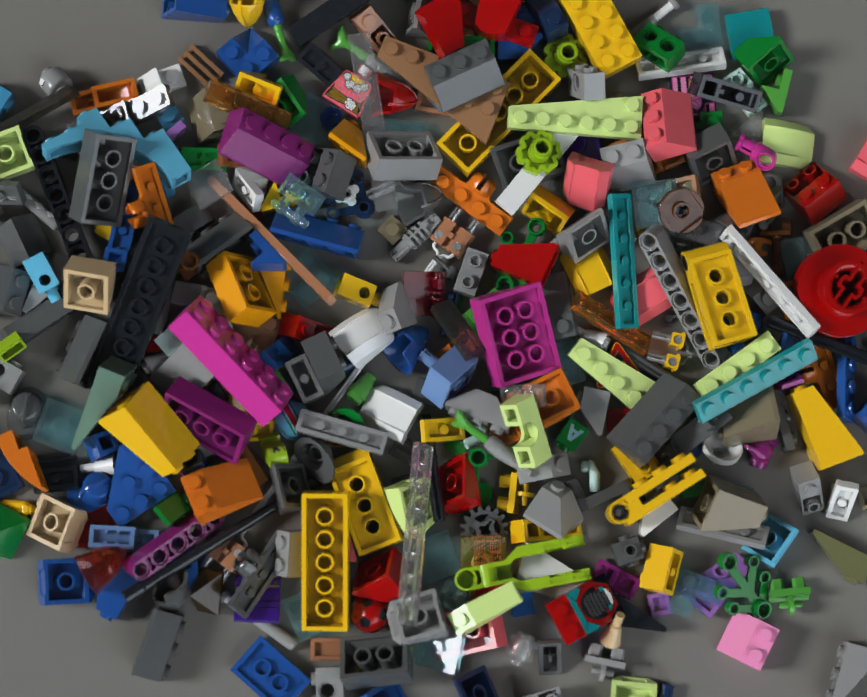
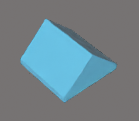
M768 513L766 520L761 522V525L770 527L765 550L742 545L741 549L748 554L757 555L760 562L766 567L774 568L799 533V530Z

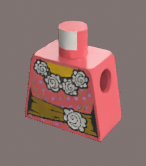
M361 65L355 74L346 69L323 93V100L359 122L373 90L372 85L366 82L372 71L364 65Z

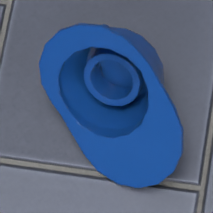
M93 472L81 478L80 489L68 490L67 502L85 510L87 513L107 505L113 475Z

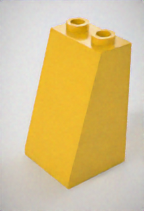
M149 381L122 395L98 420L101 426L162 477L171 473L175 475L184 468L182 464L196 454L194 450L200 445L198 440Z
M805 383L789 390L790 394L785 396L809 460L812 461L816 471L864 454L863 449L813 385L807 387Z

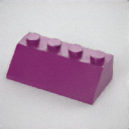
M246 108L229 111L217 153L286 189H290L308 168L315 145Z
M179 376L166 391L164 400L198 440L200 446L236 465L254 433L257 421L251 415Z

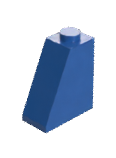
M163 0L161 19L219 23L228 17L230 6L227 4L228 0Z
M103 550L101 554L96 609L101 611L99 614L101 617L112 621V619L118 620L128 604L121 592L141 580L135 579L124 571V559L108 550Z

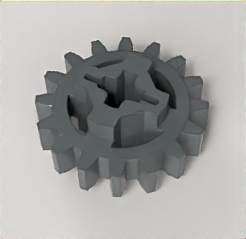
M486 504L484 509L478 505L477 510H469V516L462 515L466 521L459 523L460 527L464 528L459 533L461 536H466L463 542L467 539L471 543L469 548L472 551L474 540L491 538L500 539L502 543H505L502 536L509 533L504 529V527L508 526V522L502 521L505 517L503 513L497 515L499 510L497 507L490 510L489 504ZM486 514V515H485L484 517H482V518H478V519L475 518V517H477V516H479V515ZM495 520H497L498 522V532L494 529L493 526ZM470 525L474 528L473 537L470 536ZM481 525L484 526V527L487 526V527H488V531L486 532V531L483 530V531L481 532V530L479 529V527H480ZM489 541V542H486V543H488V545L485 544V548H486V550H487L488 553H491L490 550H489V549H490V541Z

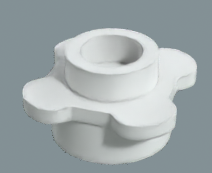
M355 184L348 186L347 192H349V195H345L344 201H335L354 206L356 204V194L359 192V187Z

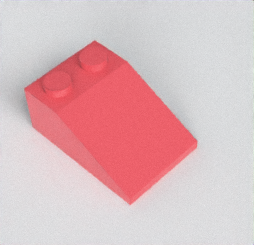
M453 611L445 612L449 636L433 640L437 661L508 646L502 614L469 634L457 635L448 617V614Z

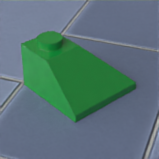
M779 36L748 38L732 52L738 63L759 87L761 85L766 86L777 74H780L784 68L788 67L795 60Z
M294 75L283 76L275 81V83L283 86L275 108L255 100L251 102L259 116L285 130H288L308 113L306 92Z
M0 503V557L12 559L30 524L31 518Z

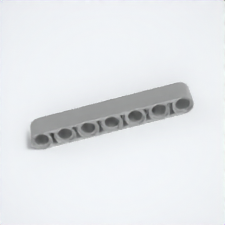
M652 225L640 235V247L702 364L708 369H715L727 358V347L712 351L708 350L681 260L664 228L660 225Z

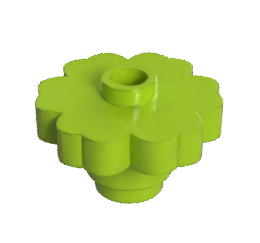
M571 34L552 43H546L542 51L546 57L543 62L561 79H568L567 68H575V64L587 63L583 48L578 39L574 40Z
M539 130L535 134L529 131L520 138V146L515 150L517 163L524 165V172L538 176L541 172L548 175L552 170L556 169L558 166L557 160L561 157L562 151L560 143L553 141L551 133Z

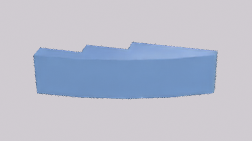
M90 524L88 547L134 553L163 532L127 526ZM177 537L173 539L172 545L176 543Z

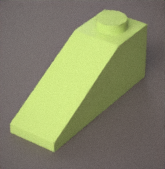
M511 581L448 614V617L457 635L469 634L522 603L523 599L514 581Z

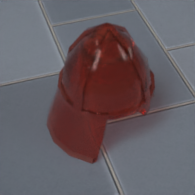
M104 546L75 556L80 572L97 595L120 572L126 559L127 551L118 546Z

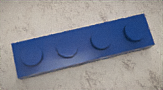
M854 336L837 338L841 342L857 347ZM837 354L836 415L844 423H854V415L856 414L854 372H856L857 364L856 361Z

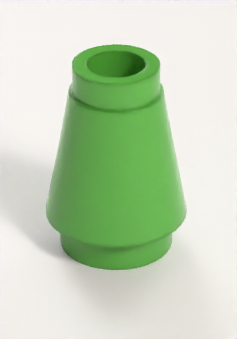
M365 372L347 389L346 398L357 406L365 403L376 378L372 374Z

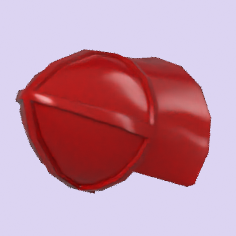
M378 71L376 72L371 95V117L400 113L412 108L418 102V97L414 90L408 85Z

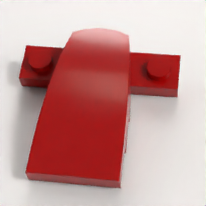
M479 0L478 6L461 1L463 27L474 30L478 35L488 40H506L532 49L539 30L538 25L515 18L524 0Z

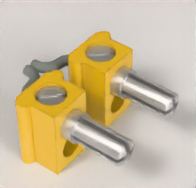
M653 331L652 334L655 335H652V338L666 341L668 347L675 348L676 351H680L685 344L689 355L685 356L683 361L680 362V354L673 355L668 353L662 356L649 352L647 360L661 363L664 369L674 373L678 370L679 365H684L688 358H692L693 352L689 350V343L685 341V332L666 334Z

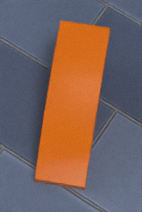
M134 77L92 86L88 90L68 94V102L73 119H77L83 111L92 110L95 107L99 112H103L140 99Z
M10 430L1 434L0 449L12 467L29 483L45 493L48 492L49 489L36 452L28 446L24 447L20 435L15 431Z

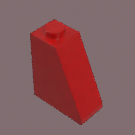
M433 0L415 12L439 59L455 53L464 47L461 0Z
M555 243L500 244L498 249H495L491 254L490 265L494 270L526 284L540 281L543 289L558 257L560 248Z

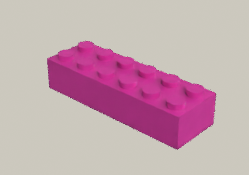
M201 295L189 304L168 326L177 338L262 427L277 416L294 393L289 385L279 379L274 369L261 360L258 352L251 349L244 342V338L238 332H235L229 326L228 321L223 316H220L213 309L212 304Z

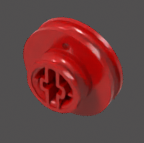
M848 244L830 245L813 252L799 265L792 283V294L820 324L821 327L816 333L831 338H846L867 330V252Z

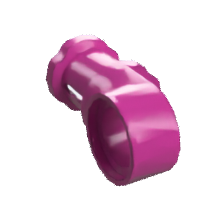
M742 132L733 148L734 151L739 150L750 156L749 159L753 160L756 166L763 171L771 170L777 161L775 151L763 145L760 141L755 142L746 137L744 132ZM768 155L771 157L772 162L765 164L761 161L760 157Z

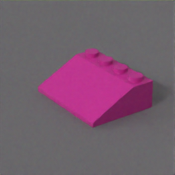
M540 281L469 299L491 386L504 388L562 368Z

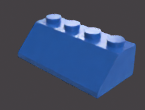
M284 207L283 210L277 209L269 230L276 239L358 260L365 232L361 231L360 226L348 224V227L339 225L340 221L327 218L326 221L319 220L318 216L312 213H305V216L296 213L297 210L289 207Z

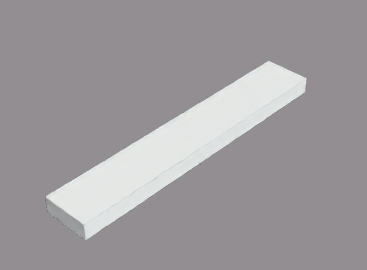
M552 134L553 141L560 143L562 155L578 137ZM523 167L496 199L495 203L513 216L546 175L541 172L538 176H533L531 173L524 172Z
M732 224L728 226L720 236V239L728 244L735 257L805 337H812L821 327L820 324Z

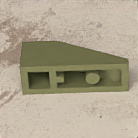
M810 529V536L836 570L845 576L844 580L855 586L857 583L864 584L867 579V555L816 529Z

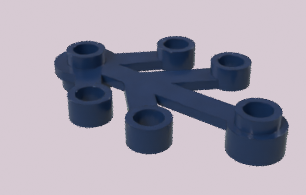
M361 170L353 171L351 177L352 181L359 187V192L355 198L356 204L339 209L331 206L326 210L327 218L337 220L339 217L355 214L360 219H368L374 214L375 205L371 199L366 197L363 183L365 176ZM357 173L362 175V179L359 181L354 179V175ZM311 194L308 197V204L311 208H318L320 205L336 202L333 199L316 194ZM316 197L319 202L316 205H312L310 200ZM366 204L368 206V209L366 211H361L360 205ZM336 210L337 215L330 217L329 211Z

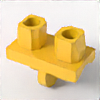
M511 472V475H500L499 487L509 488V497L498 496L496 507L507 511V513L518 515L519 505L527 506L528 498H534L535 493L528 492V483L519 484L517 473Z

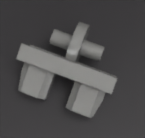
M591 642L588 653L584 654L583 660L601 664L600 668L595 666L591 668V673L599 674L598 681L603 682L605 676H614V671L606 669L607 666L625 670L624 649H611L610 658L607 659L601 657L603 645Z

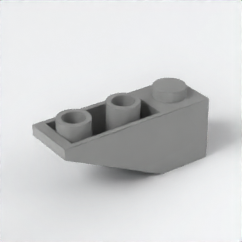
M846 641L843 642V645H839L836 658H839L837 667L832 669L830 680H833L831 689H827L825 697H846L867 673V647Z

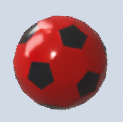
M357 597L350 609L353 624L359 630L366 633H375L382 630L388 623V602Z

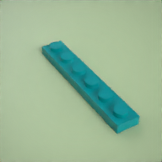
M612 193L607 195L615 329L639 328L631 193Z
M809 338L802 340L692 401L698 420L703 424L818 360L812 340Z

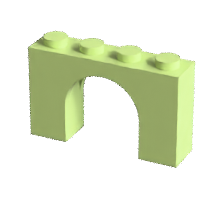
M766 331L690 387L700 396H703L763 363L782 348L770 332Z

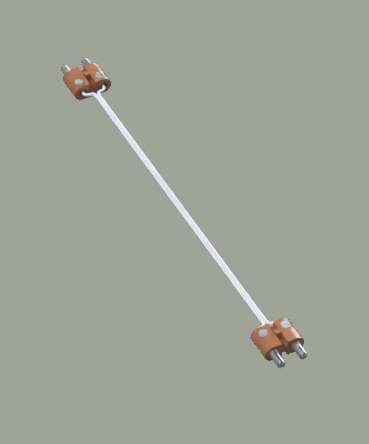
M455 207L448 218L444 216L441 219L440 224L429 237L433 242L432 247L440 259L442 257L447 259L456 257L460 260L475 239V236L472 234L480 222L477 219H473L466 230L459 227L455 221L462 210L458 207ZM436 245H438L442 249H445L451 255H439L440 252L436 248ZM432 259L425 271H432L437 262ZM355 367L323 412L324 415H327V413L335 408L362 368L358 370ZM307 435V436H306V437H308V438L313 439V436H310V435ZM295 453L288 461V464H292L297 461ZM273 484L264 495V499H261L252 513L266 505L274 493ZM246 531L239 534L244 546L231 539L208 553L199 568H208L213 560L217 561L225 567L223 570L224 584L231 572L233 574L237 573L233 565L234 560L237 559L243 562L238 554L247 547V541L244 539Z

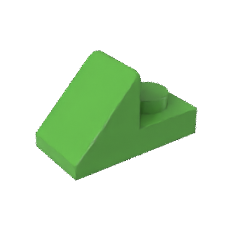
M784 68L781 74L776 76L774 86L777 88L761 85L759 91L763 92L762 96L771 111L777 117L783 113L793 70Z

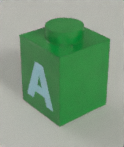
M570 418L555 439V442L558 443L556 447L564 453L567 452L568 454L569 451L574 453L589 432V429L573 418Z

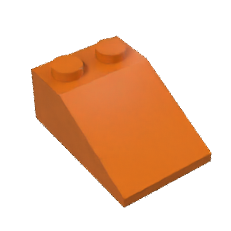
M753 160L742 161L739 164L721 168L719 171L711 173L714 196L739 229L781 214V210L761 170Z
M248 458L239 459L236 465L227 462L202 468L180 478L195 517L201 526L264 499Z

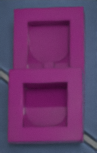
M796 371L773 385L781 391L803 384L804 379Z
M600 559L591 575L592 578L605 573L614 592L632 601L639 588L640 579Z

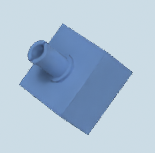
M459 342L441 358L436 357L425 348L418 356V360L430 369L421 394L442 409L447 400L456 397L469 385L479 358Z

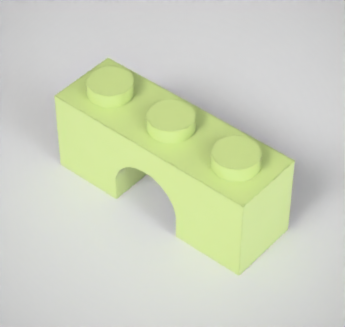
M516 394L499 405L505 425L519 426L521 430L520 441L513 446L518 467L537 468L551 458L552 453L534 395Z

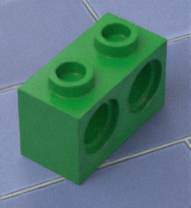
M648 22L633 38L642 57L668 73L685 56L683 40L678 36L671 35L663 27L654 25L651 22Z

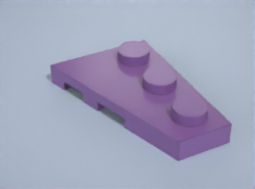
M735 552L733 554L738 558L737 568L745 578L748 566L744 564V558ZM717 563L675 590L711 619L727 600V598L724 600L716 598L713 595L714 587L721 584L727 588H737L738 585L729 572L721 569Z

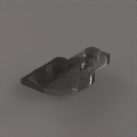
M163 84L132 100L118 102L100 111L109 127H112L117 121H124L128 118L137 126L161 116V112L175 106L169 85Z

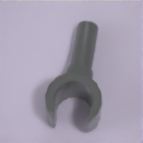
M435 255L433 260L446 270L445 278L456 281L459 270L449 266Z

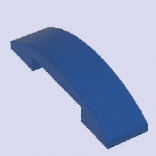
M133 185L128 186L121 227L112 226L108 247L105 249L103 258L104 261L116 262V272L119 273L125 272L136 228L130 225L128 219L138 216V214L132 215L131 213L126 215L125 210L128 203L139 199L137 186Z

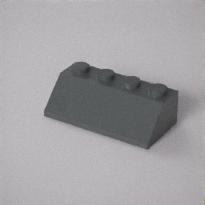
M85 128L70 206V218L79 223L121 227L137 144L136 138Z
M664 372L606 438L640 468L653 457L694 411L692 401L701 396L687 383Z

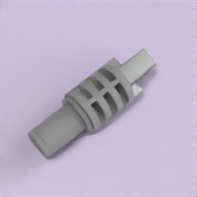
M433 211L428 213L402 235V241L389 251L388 254L399 263L408 252L417 250L432 235L433 231L440 224L441 219Z

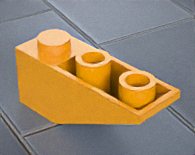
M287 263V269L284 272L259 271L277 312L276 317L278 320H281L282 312L286 313L287 299H284V292L289 291L290 278H286L287 270L291 271L292 269Z

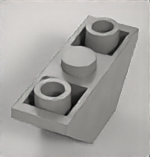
M474 389L446 401L445 408L449 415L456 418L457 411L461 409L473 425L478 427L485 425L490 427V431L495 434L502 435L505 433L509 435L510 427L505 425L499 406L500 402L496 396L479 389Z

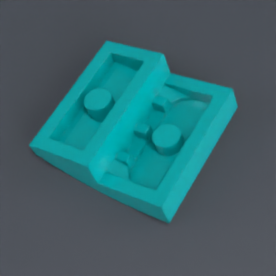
M768 7L724 15L726 35L729 38L731 60L733 61L736 58L732 52L748 38L774 36Z

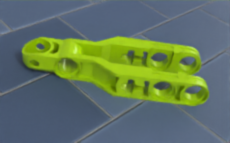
M580 534L564 537L561 540L554 539L517 546L504 561L460 569L454 577V582L463 591L507 584L511 581H514L516 587L523 591H532L592 579L590 568L522 581L515 579L510 572L511 563L516 558L584 546V535Z

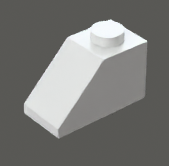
M651 489L644 495L646 500L642 504L662 493V489ZM671 499L640 519L638 532L640 537L646 536L678 510Z

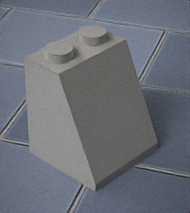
M184 344L150 377L156 389L164 394L179 376L205 391L217 380Z

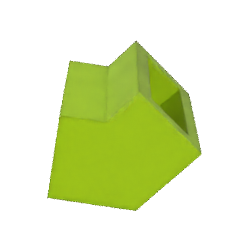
M16 331L0 341V359L3 363H6L27 348Z

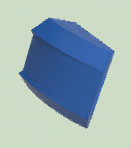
M89 557L38 560V599L40 606L92 602L95 595V570Z

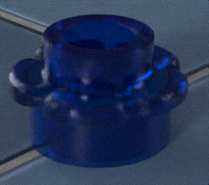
M327 107L320 114V121L324 127L332 129L342 121V114L338 109Z

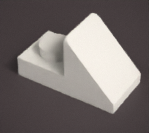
M179 63L161 70L153 68L138 78L145 100L187 86Z
M235 168L232 187L252 213L260 211L269 179L242 168Z
M838 479L835 484H831L825 517L847 522L859 491V484Z

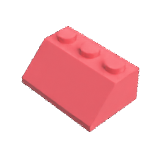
M665 88L642 93L645 148L654 162L696 151L692 96L689 93Z

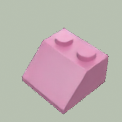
M738 613L737 615H732L716 650L761 671L780 630L746 613Z

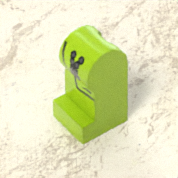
M278 432L258 436L261 457L269 467L272 464H288L287 450L281 442Z

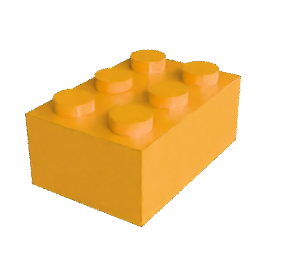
M228 251L221 252L206 265L209 273V279L216 290L217 298L223 307L226 319L231 323L260 327L277 312L260 272L253 271L251 268V262L254 260V257Z

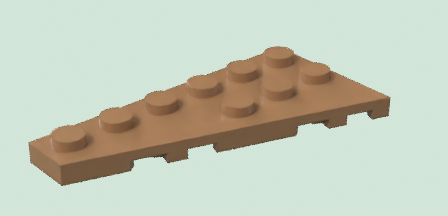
M385 36L377 55L378 59L402 76L410 85L418 89L426 98L442 110L424 70V66L439 60L438 55ZM504 80L505 86L445 113L459 122L468 132L480 139L483 144L487 145L511 82Z

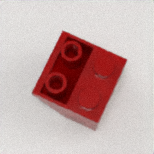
M815 162L809 164L782 186L786 199L800 216L813 226L847 199L840 181Z

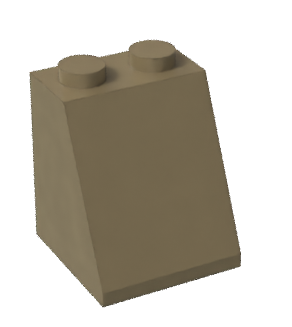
M226 83L205 87L187 102L197 146L221 141L229 111L234 110Z
M773 385L730 408L735 417L716 431L718 440L722 439L723 447L777 439L780 416Z
M708 475L690 515L703 532L759 528L761 522H764L767 518L768 506L758 492Z

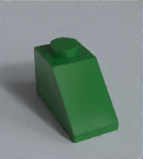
M175 492L155 506L153 510L166 526L171 527L185 517L192 508L189 506V499L184 493L180 495L178 492Z

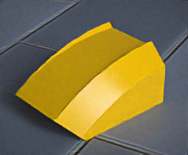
M603 246L576 264L564 253L559 258L578 302L596 292L613 286L612 265Z

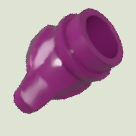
M778 439L755 442L752 445L745 444L744 448L749 450L751 454L749 456V466L766 469L767 464H769V458L774 454Z

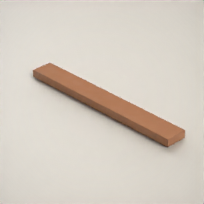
M213 175L207 180L210 187L237 214L250 223L253 230H256L329 306H332L337 301L332 293Z

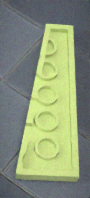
M643 96L510 105L508 107L507 130L528 132L544 130L551 134L633 141L641 139Z
M580 338L567 353L571 360L630 410L655 383V381L583 338ZM691 413V414L686 418V420L678 427V429L670 436V438H671L674 434H676V433L679 431V429H680V428L683 426V424L688 420V418L692 415V413Z

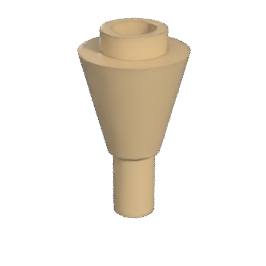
M618 611L614 620L600 634L599 641L604 647L616 649L621 645L622 622L625 617L623 612Z

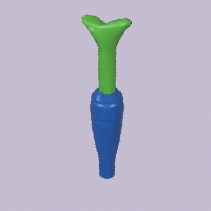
M265 0L264 12L268 25L274 28L280 48L279 61L284 62L288 60L289 62H295L297 59L288 47L283 31L284 15L278 0Z

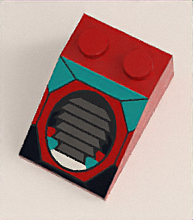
M605 573L544 604L566 646L613 621L618 611L626 613Z

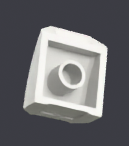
M377 308L364 309L328 332L330 337L333 336L336 344L358 370L394 341V333L385 335L377 315Z
M380 385L371 389L359 413L364 420L365 426L389 433L388 438L403 445L424 405L386 385Z

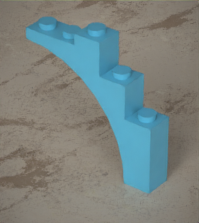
M96 107L92 110L83 111L77 117L76 127H69L64 133L56 137L52 136L42 143V155L46 161H50L62 155L81 152L85 128L125 135L137 139L134 160L141 164L155 161L159 176L171 190L191 180V168L164 129L157 132L152 131L143 138L130 118L124 121H117L112 127H109Z

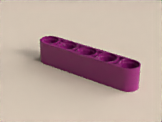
M192 511L128 556L124 561V571L137 580L148 578L220 527L224 522L225 516L201 526ZM195 524L194 530L190 533L191 527ZM177 537L176 543L172 545L173 539ZM158 551L157 557L153 559L154 553ZM140 563L139 569L135 571L136 565Z

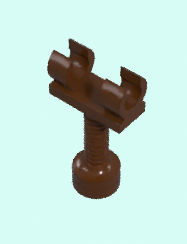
M782 218V231H770V224L765 230L760 229L761 237H772L773 257L772 265L769 267L777 277H785V267L780 264L781 237H793V222L791 218Z
M192 252L185 253L180 263L178 272L183 282L188 281L197 274L195 268L198 266L199 259Z

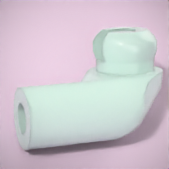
M482 425L481 427L476 426L488 435V427H486L485 425ZM474 436L463 440L467 450L482 444Z
M590 459L588 461H581V472L589 473V491L599 492L601 475L595 462Z

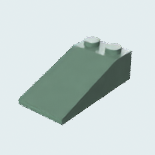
M111 355L99 366L71 446L72 449L75 450L88 438L99 424L98 420L115 404L124 392H127L129 386H133L137 374L134 373L137 365Z

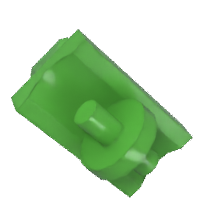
M804 577L792 578V588L784 589L783 579H772L767 599L770 604L779 603L780 609H788L789 615L795 614V608L803 607L802 601L809 600L811 587H807Z

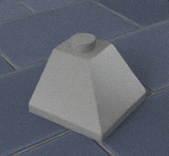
M554 478L541 487L523 514L524 518L559 540L581 524L584 519L572 489Z

